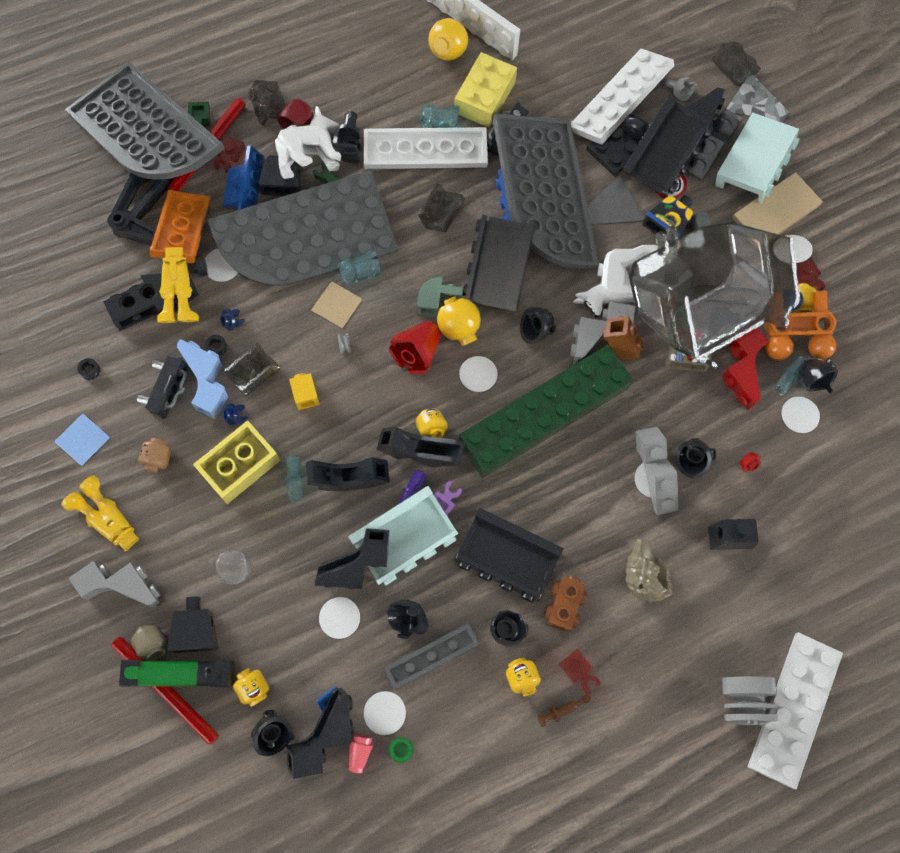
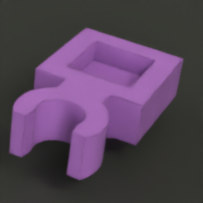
M452 481L445 485L444 494H441L438 490L434 494L446 515L455 506L451 499L458 497L462 492L461 488L456 493L449 491V487L453 483Z

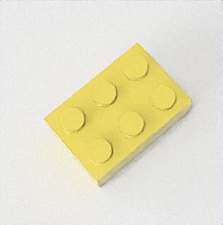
M481 52L455 97L454 110H459V112L454 111V113L491 128L492 118L495 114L499 113L516 82L517 67Z
M247 420L193 465L224 502L229 504L280 462V459L274 449Z

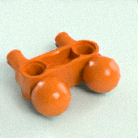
M828 291L813 292L814 311L805 313H787L785 311L784 292L770 293L771 312L767 315L764 328L767 337H769V343L765 346V350L771 359L781 361L787 359L792 354L794 345L790 337L812 336L808 343V350L816 359L824 360L830 358L835 353L837 343L832 335L837 322L833 313L828 310ZM820 319L824 322V329L819 327ZM776 320L780 321V323L782 324L781 330H778L776 328Z

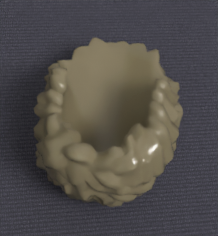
M640 538L637 540L636 545L633 546V551L627 559V585L634 597L650 603L662 601L664 598L669 597L672 592V584L669 579L670 574L668 573L669 564L663 563L662 559L654 556L651 552V543L647 539Z

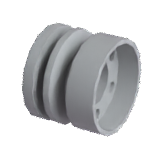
M756 676L722 678L723 695L734 697L735 702L724 704V709H735V714L724 715L725 721L738 725H765L778 721V715L766 714V709H777V705L765 702V697L776 695L775 678Z

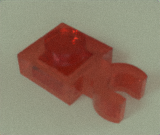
M224 136L222 144L225 149L217 154L219 158L215 160L214 166L218 170L221 165H225V173H228V169L231 168V161L238 162L245 144L243 141Z
M811 256L803 262L793 263L790 266L799 284L806 283L811 287L816 286L819 291L824 290V282L818 279L821 272Z
M576 649L558 664L573 684L578 680L581 681V688L586 694L591 693L587 687L588 681H593L596 686L601 684L597 677L588 673L593 667L579 649Z

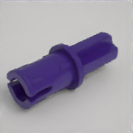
M418 470L413 472L407 487L403 488L404 493L398 505L420 491L426 479V474Z

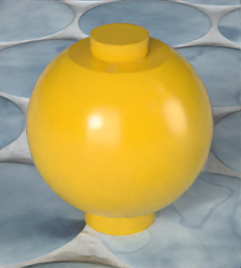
M445 18L439 20L429 32L428 42L430 49L441 60L451 61L459 58L465 52L468 45V34L465 27L455 19Z
M455 296L443 301L445 305L439 309L437 315V324L441 333L452 341L459 340L461 346L477 340L475 333L480 327L481 317L476 305L468 299H456Z

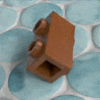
M618 316L616 318H608L606 328L603 330L604 340L608 341L610 348L620 361L640 359V350H643V339L638 336L637 327L635 324L633 325L630 317Z
M567 576V578L562 577L559 583L555 582L551 593L552 596H555L552 605L548 604L544 618L548 619L546 625L567 633L571 631L572 627L576 629L580 615L576 613L579 605L583 606L587 592L583 591L585 585L580 583V579Z

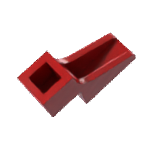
M756 325L734 338L729 345L733 356L740 361L727 368L722 375L724 384L729 389H732L737 396L738 402L745 406L748 411L761 398L755 357L769 343Z

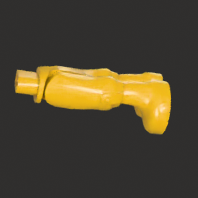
M165 248L166 257L162 258V278L159 290L162 299H164V307L162 312L158 314L157 321L158 323H176L178 319L179 322H199V315L191 311L188 304L192 288L190 287L187 259L183 257V248ZM175 295H177V298H178V313H177V315H176L175 310H174V298H175Z
M95 475L88 477L81 483L79 488L98 506L99 511L93 509L79 492L69 494L62 501V507L68 511L77 510L82 512L86 516L85 519L89 527L95 528L115 546L119 545L124 551H127L139 540L133 533L134 528L131 527L127 519L116 507V502L105 499L99 490V479Z

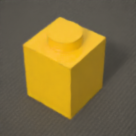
M311 373L297 374L294 378L289 379L298 411L320 405Z

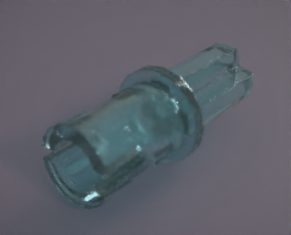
M794 355L787 368L782 370V376L775 385V390L780 394L786 393L792 383L798 380L799 373L806 364V359L800 355L798 358V355Z
M288 456L285 458L287 466L285 481L288 484L289 501L297 502L302 500L301 480H303V476L300 472V457Z

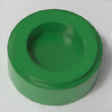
M403 737L394 739L389 746L391 759L397 763L407 762L413 755L412 743Z

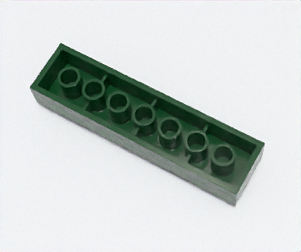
M609 345L460 433L459 441L465 443L464 452L483 479L628 390L633 382V378Z

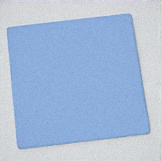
M82 414L55 440V443L82 466L110 437Z

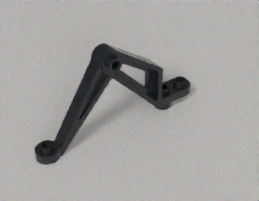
M130 173L107 219L113 234L117 237L152 246L156 228L144 223L141 219L166 192L168 185L174 178L147 179ZM156 180L135 207L129 211L128 208L141 184ZM198 250L195 263H192L193 271L195 274L199 273L200 277L207 276L209 274L204 254Z

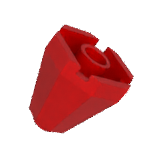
M431 321L422 322L396 334L391 339L390 344L392 343V345L389 347V352L398 366L409 368L407 372L410 374H425L431 366L442 333L436 323Z

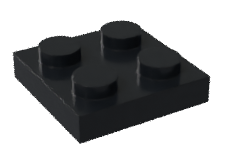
M618 126L602 145L592 141L586 150L615 177L623 170L639 143L629 136L621 126Z

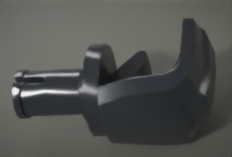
M347 111L344 115V124L338 126L335 130L333 148L341 154V161L356 162L359 161V151H361L359 141L361 132L356 127L358 115L351 111V116L349 117V111Z

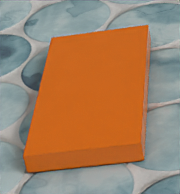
M168 190L150 249V257L162 259L166 257L165 248L182 247L183 257L187 259L186 262L195 263L211 203V196Z

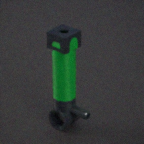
M121 660L119 686L233 687L235 661Z

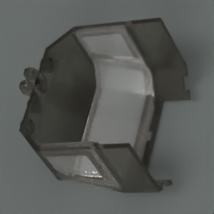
M734 222L702 226L680 238L677 229L673 225L669 226L666 229L667 235L663 231L655 235L656 243L660 249L640 258L632 264L629 280L637 316L645 321L674 350L717 368L716 362L704 357L765 322L786 329L790 321L787 318L792 307L796 308L800 301L793 238Z

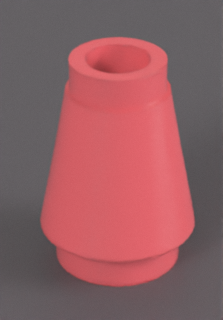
M353 734L349 744V771L363 773L373 748L372 737L363 734Z

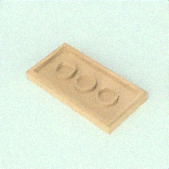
M795 172L773 187L770 196H765L762 203L758 202V198L736 212L732 219L760 248L821 206L823 201Z

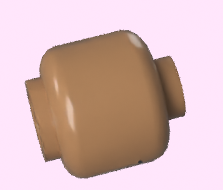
M150 438V441H145L142 444L138 462L144 466L143 470L157 473L158 470L167 468L172 450L168 446V442L157 438Z

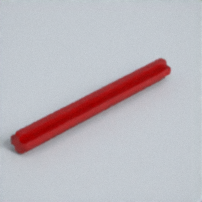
M241 98L235 99L210 133L220 140L246 107V103ZM196 170L174 177L167 189L181 191Z
M118 637L112 642L111 647L124 660L144 661L139 659L134 648L124 638ZM151 686L207 744L211 745L219 736L218 733L171 686Z

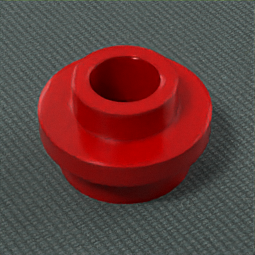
M754 452L746 454L739 463L742 466V470L744 472L755 471L761 464V456Z

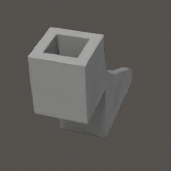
M609 302L607 309L602 311L601 320L581 317L579 324H575L572 337H576V342L571 345L570 357H573L572 365L587 358L604 338L603 330L606 328L608 318L629 316L633 323L635 306Z
M658 427L635 431L636 449L645 467L654 512L656 515L679 511L677 471L667 459V439Z
M92 561L69 577L79 595L88 601L98 594L114 591L151 608H157L162 604L158 599L161 596L158 589L153 584L150 586L145 580L148 577L145 570L141 566L136 567L132 563H129L111 576L110 571L104 564L99 565Z

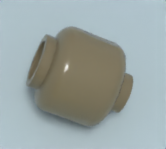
M156 625L140 626L131 639V644L139 659L144 661L160 659L165 654L168 645L161 629Z

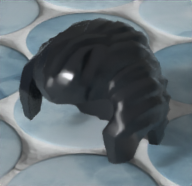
M401 599L393 602L387 611L390 626L393 630L400 632V634H397L398 638L408 639L413 633L424 634L429 628L426 614L417 602Z

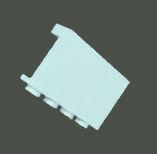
M752 113L718 171L715 186L723 189L727 182L758 194V202L762 203L765 196H770L774 187V180H779L783 171L781 169L782 166L788 164L791 157L790 151L797 148L800 138H797L799 129Z
M427 486L348 537L358 549L364 541L366 528L390 530L387 567L375 568L368 566L378 585L383 582L386 586L397 579L395 574L399 571L404 570L407 573L416 567L415 561L421 557L427 560L437 553L435 548L441 544L447 547L455 542V535L458 532L436 500L429 486Z

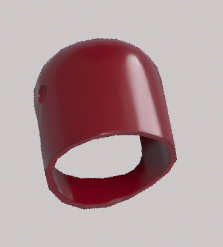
M293 99L286 104L277 116V121L283 129L288 128L292 123L299 127L304 126V124L309 125L314 114L311 107L305 101Z

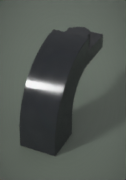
M371 457L348 464H331L315 460L306 462L307 485L318 486V490H359L390 482L388 460Z

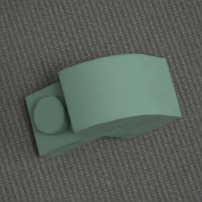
M443 277L429 279L419 290L417 315L437 317L440 302L453 296L456 299L462 298L463 287L455 284L442 285Z

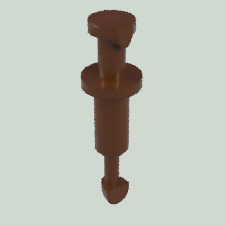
M585 695L583 699L577 702L571 701L558 708L550 707V713L544 716L541 714L537 716L541 727H544L546 722L553 719L556 723L560 722V717L575 711L577 706L583 703H589L591 697Z

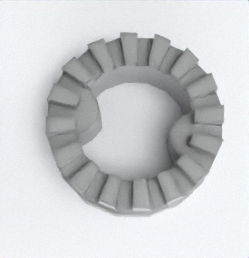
M346 333L345 336L338 334L340 354L344 351L351 352L349 333Z

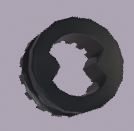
M214 334L207 338L205 344L207 350H211L219 356L226 352L227 344L222 336ZM214 341L222 343L219 349L215 347L210 348Z
M91 358L81 360L77 366L79 374L86 380H94V378L100 375L99 372H101L97 362ZM91 365L94 369L92 372L87 373L84 370L85 367Z

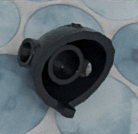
M531 307L526 309L522 315L520 334L522 339L528 344L539 342L547 337L548 334H554L557 329L552 313L546 308Z
M830 358L826 360L810 359L806 361L802 370V376L798 379L807 391L827 390L831 394L834 392L831 385L837 377L838 369Z
M692 438L689 441L683 442L677 448L675 456L676 465L686 477L699 478L707 473L712 461L716 459V449L710 448L699 438Z
M266 710L263 712V718L253 728L251 738L255 751L259 755L266 757L275 755L286 748V745L291 740H294V734L286 719L277 716L275 710Z

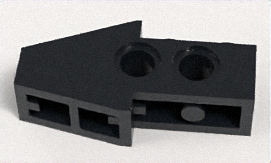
M162 273L141 275L144 283L134 285L129 290L120 294H114L109 299L103 301L114 325L119 331L162 312L164 299H162L159 292ZM190 275L189 280L192 294L188 298V303L199 295ZM155 294L152 298H147L149 295ZM175 295L174 298L175 312L178 311L177 295ZM135 303L132 307L127 308L129 304Z

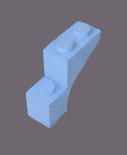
M180 339L177 348L198 381V389L191 403L197 411L216 419L229 398L224 390L225 387L214 381L223 367L219 355L211 350L206 352L200 349V346L189 340L186 342Z

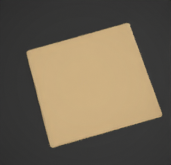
M331 282L311 311L343 328L361 303L362 298Z

